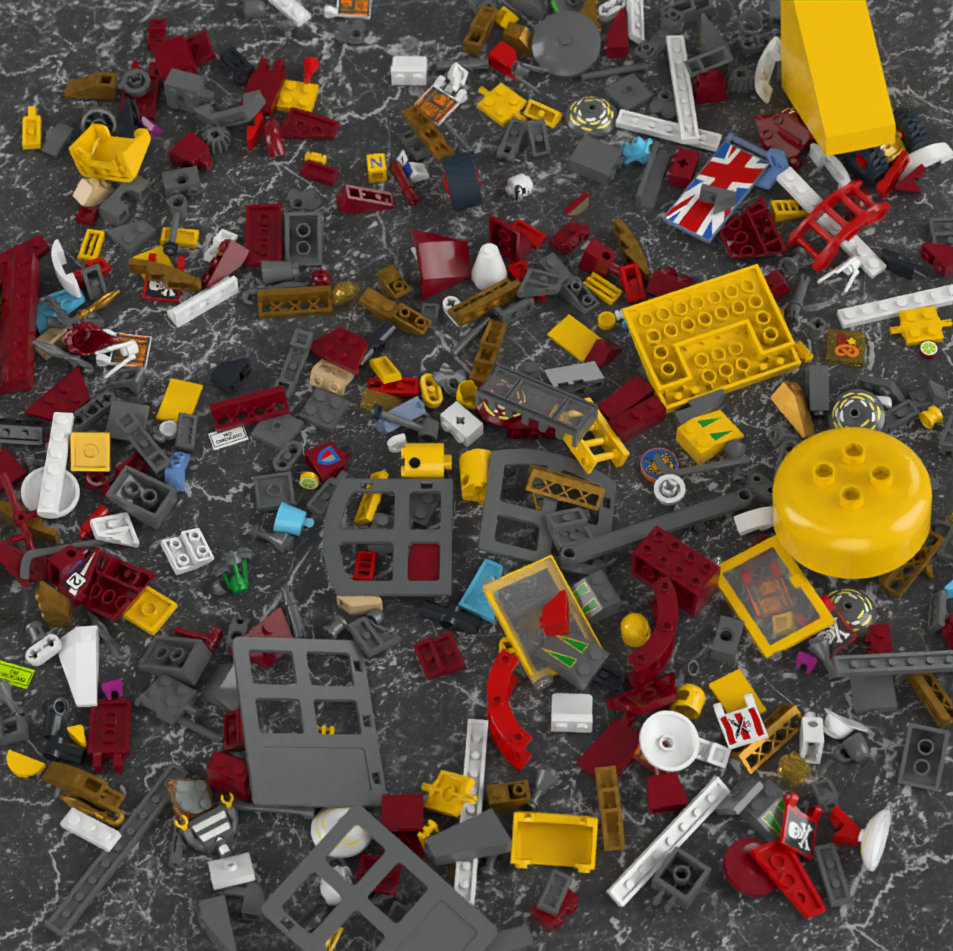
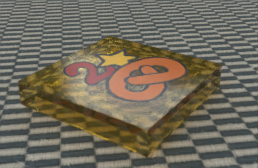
M828 329L825 363L863 367L866 333Z

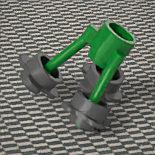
M246 547L239 548L238 551L230 550V552L226 553L227 557L221 558V561L225 560L226 563H217L210 575L211 577L215 576L217 579L223 578L228 591L232 590L233 594L247 591V586H249L247 563L252 561V557L255 554ZM237 563H242L243 577L239 575ZM229 565H233L235 576L231 577V581L227 577L231 572L228 568Z

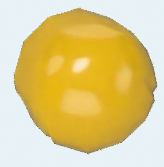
M473 380L461 382L456 392L457 402L468 410L476 409L474 397L475 390L478 387L475 386Z

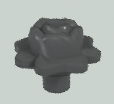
M285 19L281 21L278 29L285 33V37H291V31L297 27V24H294L290 19Z

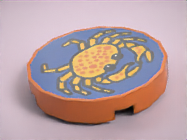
M653 448L642 456L640 470L644 478L650 482L655 483L656 480L663 476L653 460V457L658 453L669 469H678L676 456L667 449Z

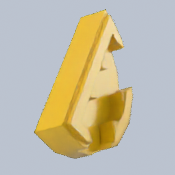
M8 750L6 756L7 764L11 772L18 777L29 778V776L37 773L40 774L46 767L45 763Z

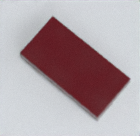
M310 160L305 162L300 171V177L333 187L340 174L338 169Z

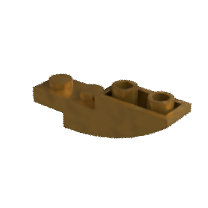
M370 287L366 289L358 304L373 312V317L382 322L388 320L397 329L414 335L423 336L432 323L430 319L402 302L398 305Z
M52 761L42 777V780L75 798L80 796L115 815L116 810L119 809L125 799V795L109 787L107 781L66 764Z

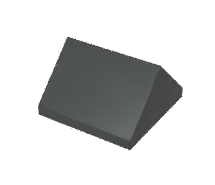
M234 663L218 665L199 695L200 699L227 712L238 709L240 705Z

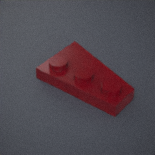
M291 106L280 131L282 139L334 140L340 127V122Z

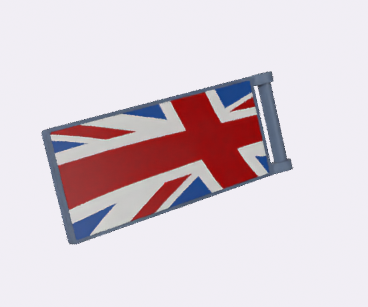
M730 131L724 142L664 215L663 221L709 244L771 165L766 153L767 150L736 136V133ZM734 142V143H736V144H738V145H740V146H742V147H744V148H746V149H748V150H751V151H753V152H755V153H757V154H759V155H761V156L767 158V160H764V159H762V158H760V157H758V156H756V155H754V154H752V153H750V152H748V151H746V150H744V149H742V148H740V147H738V146H736V145H733V144H731V143ZM702 184L737 192L735 206L713 215L715 204L699 201Z

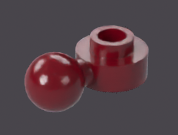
M89 471L84 480L85 485L92 490L101 489L105 481L104 475H107L110 471Z

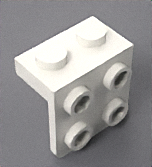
M393 57V64L391 66L392 85L426 86L427 57Z
M554 693L552 695L551 731L592 733V696L590 694Z

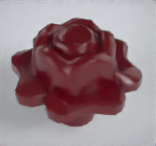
M318 269L317 272H312L310 281L313 282V286L330 285L332 275L329 274L328 270Z

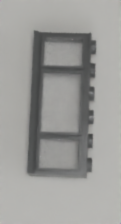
M499 363L480 389L475 390L476 406H479L484 399H487L489 409L495 411L499 404L505 407V415L508 418H511L515 412L522 414V423L524 425H528L531 419L539 421V430L541 432H545L548 426L555 428V436L559 440L564 437L565 433L573 436L572 447L575 448L598 418V405L577 397L574 394L565 392Z

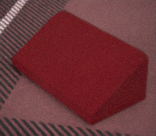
M240 709L224 714L225 752L246 751Z

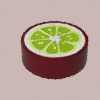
M927 340L920 344L919 354L922 358L933 359L937 356L938 346L935 342Z

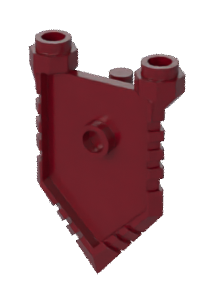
M788 112L774 113L773 115H754L758 134L761 137V146L766 150L773 148L784 151L789 167L798 171L803 164L798 155L810 139L814 142L816 141L807 126Z

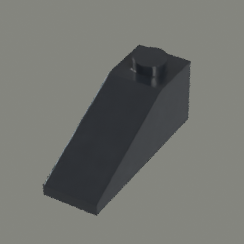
M126 97L115 130V137L135 139L134 132L141 128V123L139 122L138 105L129 97Z

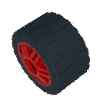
M467 152L442 158L443 182L453 211L482 205L481 181L478 169L475 168L472 153Z

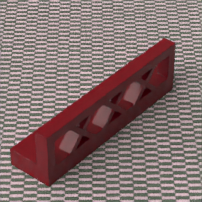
M283 385L209 404L217 433L290 414ZM284 403V409H273L277 404ZM263 408L266 410L261 415L255 414L259 409ZM240 414H247L245 419H237ZM229 419L227 424L219 426L218 420Z

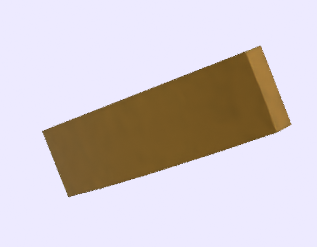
M417 104L402 111V115L412 130L439 163H442V158L455 155V151L445 142V136L435 127V122Z
M619 217L613 222V232L619 237L618 247L624 252L623 262L626 265L637 262L642 282L648 285L649 270L644 254L630 229Z
M129 259L130 273L147 274V281L164 282L165 289L201 292L202 290L201 280L184 271L149 260Z
M489 320L474 359L473 369L468 380H473L475 385L479 386L491 375L508 323Z
M0 500V517L20 530L19 526L16 527L13 520L14 512L10 502ZM20 505L21 511L28 512L25 506ZM40 517L28 520L27 527L32 532V537L58 545L60 537L57 529L44 526L43 520Z
M616 766L595 768L604 851L625 849Z

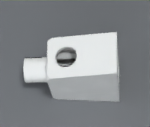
M807 712L805 717H802L800 726L799 759L803 763L820 764L824 745L823 719L817 717V714L814 712Z

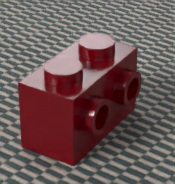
M873 624L868 626L867 632H864V644H867L868 649L866 654L893 653L889 624Z

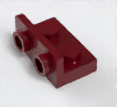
M573 219L548 240V244L565 256L569 252H573L581 242H585L588 239L589 225L581 226Z

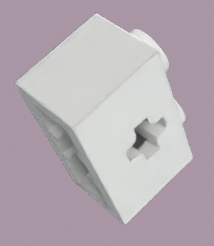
M457 401L440 414L442 429L450 432L458 443H462L466 447L483 434V423Z

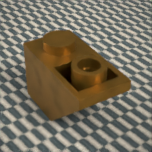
M393 264L377 271L378 286L386 297L398 299L411 292V288Z
M528 780L487 785L489 809L492 808L495 814L510 812L531 801Z

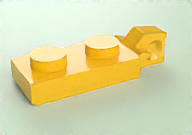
M28 106V116L23 117V150L41 149V116L37 115L35 106Z

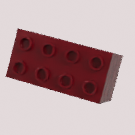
M656 525L633 551L631 576L652 589V583L669 576L677 595L678 607L695 618L717 591L721 567Z

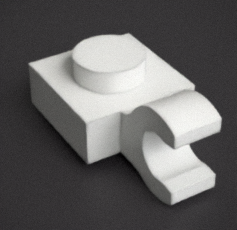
M457 62L451 65L447 76L451 80L445 88L449 95L452 94L453 90L457 92L460 87L464 86L468 72Z

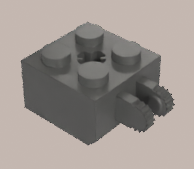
M171 69L164 82L167 105L169 107L189 113H195V107L211 104L214 107L216 104L214 92L204 89L203 78L200 75Z
M675 846L652 879L651 888L658 892L653 900V904L657 906L665 896L670 899L664 906L666 913L672 909L675 903L687 910L709 880L711 868Z

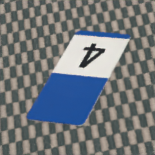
M402 149L397 156V160L400 162L407 178H409L413 171L405 151Z

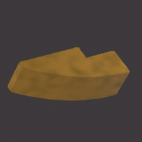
M485 5L481 6L470 25L469 33L463 41V52L479 57L496 20L498 9Z

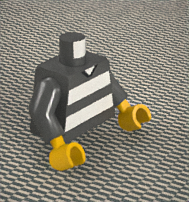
M229 792L231 796L229 801H224L221 794L220 798L226 804L225 808L221 805L188 822L186 816L180 815L183 818L182 825H179L177 820L174 819V825L182 829L181 833L190 846L199 851H206L209 855L218 851L221 858H226L232 854L229 845L235 841L234 835L238 831L239 818L235 805L232 804L234 797L231 792Z

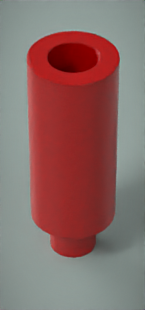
M100 505L80 526L81 531L78 533V537L82 540L86 536L91 537L93 534L90 526L91 519L109 516V510Z

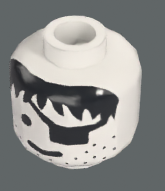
M521 173L509 178L505 189L508 196H512L517 200L531 194L533 183L529 176Z

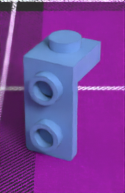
M773 148L766 152L771 167L755 184L756 187L770 189L777 182V176L789 168L785 152Z
M184 452L171 453L169 459L172 463L165 468V484L176 488V491L184 492L185 470L190 460V454H185Z

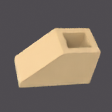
M82 178L72 196L82 206L96 207L108 199L115 189L108 180Z
M336 596L337 605L352 616L366 615L373 609L383 610L382 599L379 596Z

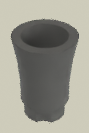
M261 260L260 262L262 285L299 279L298 261Z

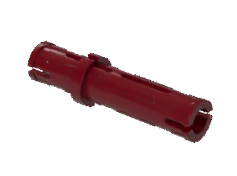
M391 162L389 167L401 187L402 195L406 197L411 207H413V204L414 206L418 205L420 200L415 193V187L409 182L400 162Z

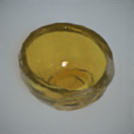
M348 280L339 282L332 291L334 304L341 305L353 299L361 291L359 286Z

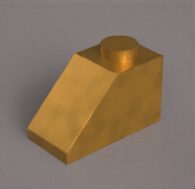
M509 22L503 33V42L511 45L516 52L534 57L532 51L533 34L526 26Z

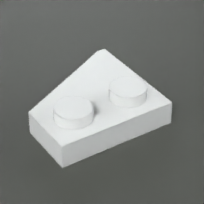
M128 512L91 519L90 526L96 540L135 548L139 546V540Z

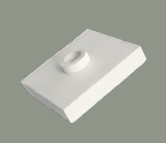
M249 852L208 862L214 890L255 880Z

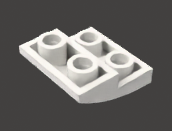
M199 528L182 531L179 537L165 539L161 542V546L176 575L192 571L214 560V556Z

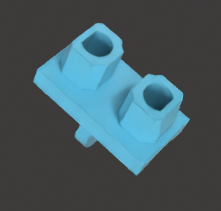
M638 136L634 138L631 145L628 142L623 143L620 149L623 150V155H625L624 163L628 164L635 160L642 164L647 163L651 153L649 146L653 141L650 138L643 140Z

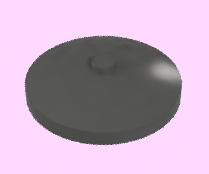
M561 11L548 16L538 25L532 38V51L539 67L548 69L549 71L546 73L557 78H574L587 72L596 63L601 51V38L596 25L587 16L575 11Z

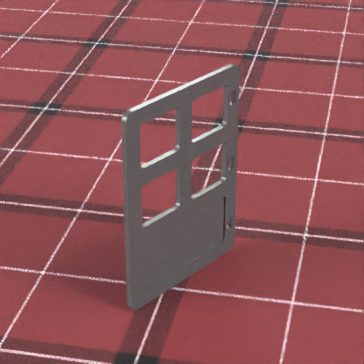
M236 637L231 646L251 794L254 804L259 807H352L354 805L382 807V795H387L364 654L359 644L355 640ZM249 652L289 653L292 657L296 685L255 684L252 680ZM306 654L346 655L349 660L353 686L312 685ZM354 663H359L360 671H355ZM255 701L298 702L303 733L260 732ZM314 701L355 703L360 735L320 734L317 728ZM363 718H368L369 727H364ZM372 775H378L379 784H373Z
M360 805L352 806L262 905L264 916L303 951H328L324 947L325 943L355 911L363 915L385 936L384 940L374 951H484L497 935V928L491 921ZM354 826H360L385 849V853L356 885H352L326 862V857ZM400 863L427 886L428 890L399 923H394L368 900V896L394 866ZM312 873H316L342 897V901L313 933H308L282 909V906ZM285 917L294 924L290 931L280 923Z

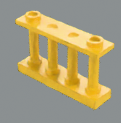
M585 398V400L593 402L591 398ZM558 404L554 406L553 410L549 415L550 417L558 408ZM599 410L597 420L588 430L592 432L595 439L586 441L582 439L575 448L572 447L573 436L565 433L563 440L587 474H591L597 462L609 459L612 460L616 467H620L630 454ZM576 411L563 412L557 420L573 426L569 419L578 417L583 419L585 415ZM601 445L606 453L593 455L589 448Z

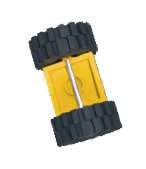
M901 106L893 111L896 124L895 143L846 152L844 154V158H847L846 163L850 165L849 169L854 171L855 176L858 175L860 180L864 179V182H872L886 172L888 164L902 150L909 154L926 142V127H923V121L919 120L920 117L915 115L913 110L909 111L908 107L904 108V106Z

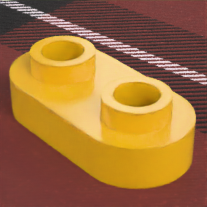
M424 374L419 383L423 402L429 408H438L443 400L441 387L434 381L432 374Z

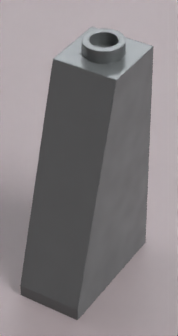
M491 808L425 839L423 852L428 861L431 860L434 866L508 853L512 849V840Z

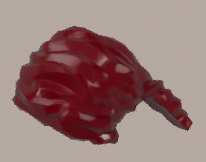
M78 321L72 324V329L67 328L63 342L68 346L70 352L82 356H91L95 354V351L102 350L104 346L119 344L121 339L104 332L100 326L92 322Z

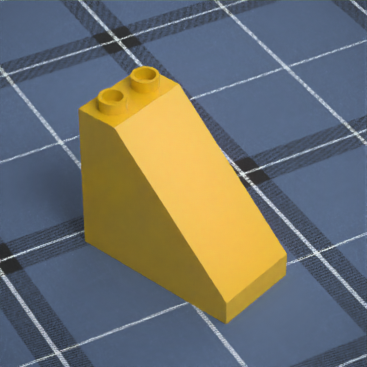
M781 0L782 89L824 154L831 156L895 143L896 124L866 0Z

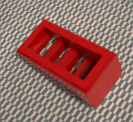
M358 551L353 581H374L377 552Z

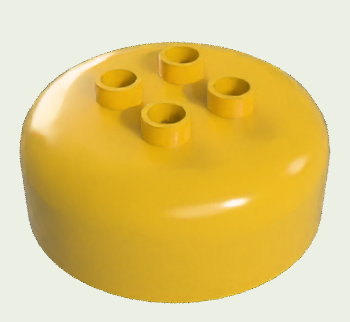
M842 427L817 433L795 446L778 467L772 489L774 530L784 549L800 564L815 572L845 579L870 578L888 573L908 562L920 550L928 536L932 509V486L929 474L922 460L910 447L886 433L861 427Z

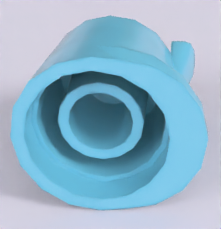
M282 502L277 512L273 531L289 532L291 535L300 536L303 526L312 527L314 520L306 518L307 512Z

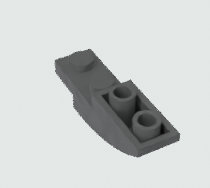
M554 252L538 262L543 271L564 276V282L559 294L576 309L586 314L600 304L578 276L574 277Z

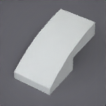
M221 229L213 238V245L205 252L204 260L210 262L213 257H216L219 251L218 246L222 241L232 239L236 242L238 235Z
M772 506L754 509L733 517L741 536L757 529L763 531L774 526Z
M699 738V751L695 759L725 768L731 749L729 750L728 747Z

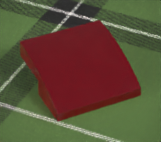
M451 631L435 639L429 637L413 645L427 680L439 678L467 667Z
M361 854L354 885L362 879L381 856ZM396 864L372 893L396 896L402 864Z

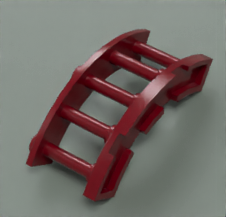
M669 576L651 584L656 600L650 602L648 607L653 615L655 628L645 644L627 656L634 669L625 674L626 681L631 689L654 680L665 669L673 653L679 610L677 595Z

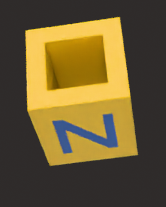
M384 153L367 155L369 183L387 181Z

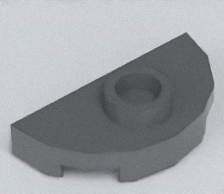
M319 900L296 922L306 931L315 929L321 924V920L326 915L327 907Z

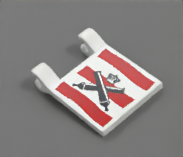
M752 693L744 695L747 708L728 714L724 713L721 703L713 704L715 715L729 750L768 738Z

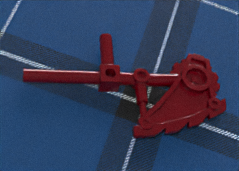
M5 472L0 474L14 512L13 520L16 527L19 526L22 534L10 537V539L0 541V563L7 567L6 570L11 576L16 577V580L27 588L32 586L29 580L40 582L43 579L47 580L49 578L48 559L51 556L33 558L30 562L28 580L20 578L21 561L26 552L8 544L24 540L28 551L35 550L32 532L28 529L27 522L39 516L37 509L26 513L24 510L21 511L9 476Z

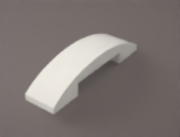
M777 36L770 41L763 51L755 72V89L765 103H769L773 90L769 82L775 62L781 61V40Z
M815 143L810 144L809 157L816 166L821 167L825 165L838 182V189L847 185L851 180L842 163L834 155L826 156L819 145Z
M936 143L909 154L910 163L896 184L902 181L921 163L924 167H927L938 161L942 164L952 159V149L947 143Z
M57 239L53 243L51 252L57 278L68 293L80 298L81 293L74 274L66 275L62 265L67 264L61 244Z

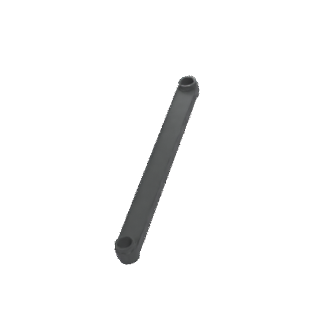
M742 488L738 491L571 546H565L560 551L559 561L564 567H571L575 564L641 543L656 525L671 533L741 509H746L751 504L752 493L750 490Z

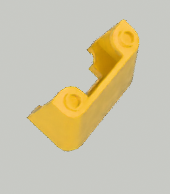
M93 123L69 147V151L78 171L84 177L130 183L137 177L151 138L148 130L138 128L134 132L135 139L112 137L105 125Z
M515 811L511 864H515V868H527V865L531 864L568 866L578 868V872L590 873V869L595 870L598 817Z

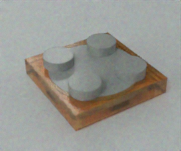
M206 778L171 779L166 783L176 820L183 819L180 815L186 816L187 819H195L215 809Z

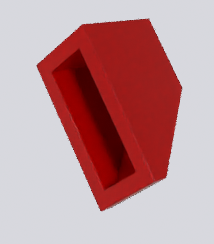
M501 41L489 53V66L517 81L515 75L511 73L512 65L517 61L515 49Z
M561 590L542 608V617H539L540 629H544L546 636L570 634L569 599L566 590Z

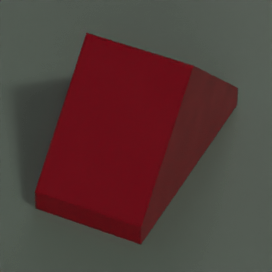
M609 338L597 339L586 356L584 363L595 361L601 371L622 351V348Z

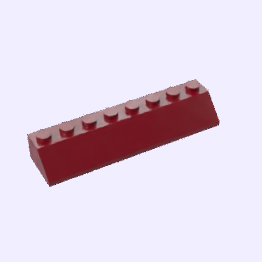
M33 252L15 254L4 266L0 322V394L31 391L34 386L36 345L32 344V342L36 340L40 263Z

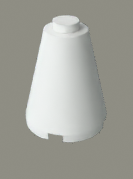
M491 243L484 244L481 247L471 273L472 282L480 290H485L508 277L498 247Z

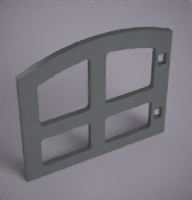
M504 449L491 452L477 550L528 563H534L552 555V537L546 524L545 514L556 512L557 499L543 495L541 511L502 502L500 495L505 466H529L532 464L601 484L606 490L598 510L597 525L587 523V527L594 538L611 532L617 484L615 481L596 469H593L591 474H587L579 461L555 453L531 449ZM559 484L551 485L549 487L550 491L555 494L558 493ZM603 500H609V508L603 507ZM497 517H504L538 526L539 533L536 551L497 542L495 540ZM609 553L603 555V561L596 557L593 558L592 565L578 563L571 567H564L561 565L559 557L553 556L560 571L585 577L600 570L605 575L607 574Z
M341 478L328 505L323 530L325 565L336 596H451L453 479ZM361 484H373L372 488H361ZM421 484H433L432 489H421ZM354 493L394 494V528L341 529L343 515L351 495ZM411 494L441 495V526L438 530H412L409 528ZM392 544L394 546L392 580L350 581L343 566L340 545ZM410 544L440 545V578L438 581L408 580V547Z

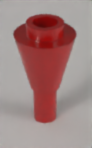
M306 57L302 62L305 75L303 81L305 84L310 83L311 77L319 68V61L314 57Z

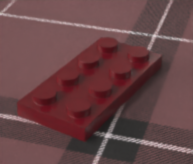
M282 203L246 205L245 248L249 250L245 258L246 267H261V260L282 261Z

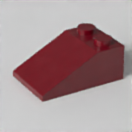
M492 214L489 216V243L496 245L500 255L513 263L525 260L531 252V240L516 227Z

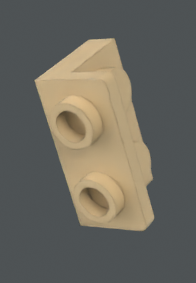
M67 327L49 328L36 341L50 343L61 349L66 345L63 341ZM36 347L35 351L45 360L51 357Z
M321 359L312 368L309 383L342 397L345 394L346 386L354 378V374Z

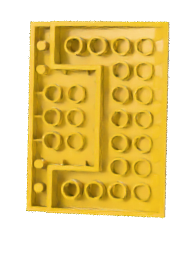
M758 264L622 309L651 387L654 389V395L666 407V414L688 407V401L720 389H724V394L794 371L799 369L801 361L794 348L795 342Z

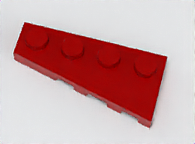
M780 838L751 849L749 854L806 920L827 910L796 853L781 845Z

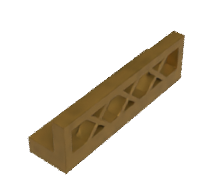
M506 278L449 308L447 313L459 327H462L494 310V305L499 307L516 298L521 283L517 279L511 282Z
M331 285L257 290L259 318L332 314ZM322 302H328V308H319L317 305ZM306 303L310 306L308 309L304 310L299 308L301 304ZM283 305H290L292 307L288 311L281 309ZM262 306H271L273 308L270 312H262Z
M529 465L528 472L530 476L525 490L592 510H599L606 490L601 484L536 465ZM534 477L542 479L545 484L538 489L531 487ZM555 483L560 484L563 489L556 494L552 493L549 489ZM574 488L578 489L581 495L574 499L569 498L567 492ZM590 494L598 495L595 505L587 503L585 497Z
M930 525L928 536L923 544L924 547H921L917 552H925V558L915 561L913 556L908 562L897 569L880 575L878 578L880 588L900 599L944 543L945 538L932 531ZM930 536L938 540L935 545L926 547L925 542ZM914 567V572L911 575L903 576L902 571L905 568ZM902 581L903 586L899 591L891 588L894 582Z
M933 673L903 674L939 728L944 729L952 725L953 718L950 717L946 710L953 713V702ZM924 678H927L932 682L931 688ZM935 694H938L942 697V704Z
M783 703L763 721L768 738L731 749L729 756L733 760L740 761L747 774H752L800 731L803 716L796 705ZM795 715L799 723L791 728L789 727L790 719ZM780 728L784 729L783 737L780 740H775L776 731ZM765 741H770L768 751L762 753V744ZM750 754H755L754 763L749 766L746 758Z

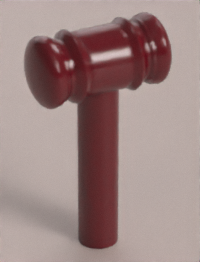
M216 626L211 627L209 634L176 627L175 629L176 635L191 639H201L212 654L215 653V649H217V645L224 633L221 628Z

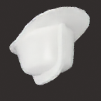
M825 708L827 716L824 720L823 730L830 737L844 739L855 729L868 731L860 723L837 715Z

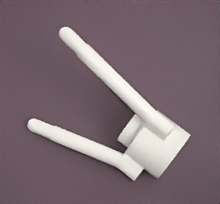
M850 256L846 261H843L839 266L818 279L817 283L822 282L834 273L838 274L843 271L845 274H852L844 289V292H847L855 277L860 273L858 270L861 266L859 259L855 256Z
M134 339L95 351L97 355L98 353L103 354L120 349L122 356H127L124 361L109 371L104 378H108L129 361L136 359L135 354L139 352V349Z

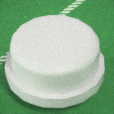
M666 474L656 480L654 494L662 504L673 506L678 504L684 497L685 484L680 477Z

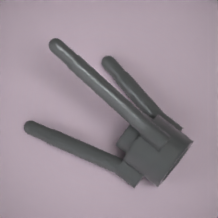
M515 61L511 68V73L515 75V79L521 81L535 93L540 94V91L522 77H526L529 70L542 74L549 70Z
M444 120L443 123L461 143L456 149L458 152L455 155L471 152L473 156L475 150L460 133L457 134L451 125Z

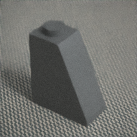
M809 365L805 370L806 397L809 412L813 413V416H824V413L829 411L828 365Z

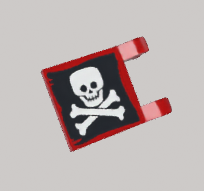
M149 253L148 260L157 262L156 254ZM179 256L176 269L184 271L186 265L185 257ZM146 274L142 299L179 303L181 290L165 289L164 282L147 281Z
M824 595L821 597V600L836 623L809 637V639L811 640L819 635L829 638L831 658L855 641L858 636L829 597ZM799 613L794 617L801 628L809 625L802 614Z
M791 792V795L785 794L783 796L785 810L780 844L811 860L813 859L817 823L822 814V808L818 805H815V808L808 807L806 815L794 808L799 798L798 794L795 792Z

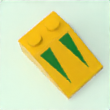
M721 410L690 419L679 426L676 433V441L698 465H702L724 451L728 441L744 438L742 432Z

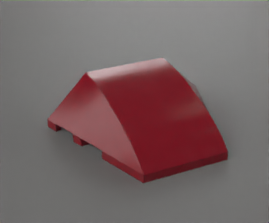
M762 195L757 198L758 201L752 206H747L741 215L734 217L719 230L731 260H744L788 252Z
M411 229L420 277L421 301L471 278L472 272L467 241Z
M100 551L99 557H101L99 568L95 570L97 576L95 584L91 585L86 609L116 621L139 600L156 574Z

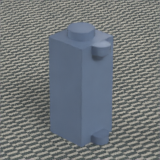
M416 396L387 412L411 421L425 414L426 410L424 403ZM383 418L375 422L377 430L382 432L383 435L402 426Z

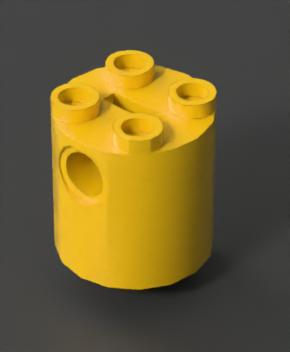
M405 443V447H401V459H405V466H401V478L444 479V470H452V455H444V443ZM417 457L420 460V466L413 467L410 464V459Z
M477 448L467 451L459 457L463 500L475 501L484 505L492 451Z

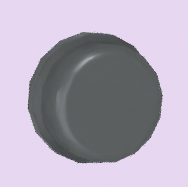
M132 69L123 75L122 87L132 97H141L150 88V76L142 69Z

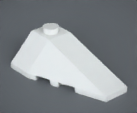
M97 626L76 627L60 638L62 648L59 651V659L76 706H97L100 646Z

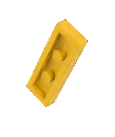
M382 470L371 474L370 479H388L389 474ZM367 484L366 488H372L373 484ZM364 493L354 519L356 524L363 525L372 522L376 508L381 501L382 493Z

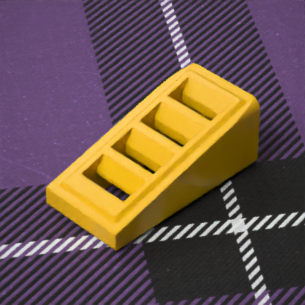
M775 200L770 202L769 209L774 222L809 215L803 207L802 211H799L798 206L801 205L796 200Z

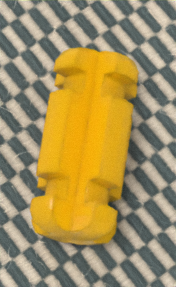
M307 151L305 161L310 160L325 165L327 156Z
M801 341L795 343L794 348L805 363L811 361L813 354H809L808 348L802 345Z

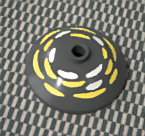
M584 96L576 99L568 106L565 120L568 128L574 134L580 137L587 135L597 139L610 134L615 129L618 113L610 101L598 96Z
M853 389L840 394L832 402L828 412L830 429L861 427L881 432L885 423V410L881 401L871 392L861 389ZM857 411L858 415L852 416V412Z
M838 587L824 594L829 597L858 636L856 640L864 637V632H867L869 625L875 624V606L872 600L862 591L851 587Z

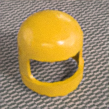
M630 613L621 622V636L628 646L640 647L651 636L649 623L642 614Z
M684 684L677 691V696L680 700L672 702L670 711L678 712L689 720H695L699 718L705 701V694L700 687L694 684Z

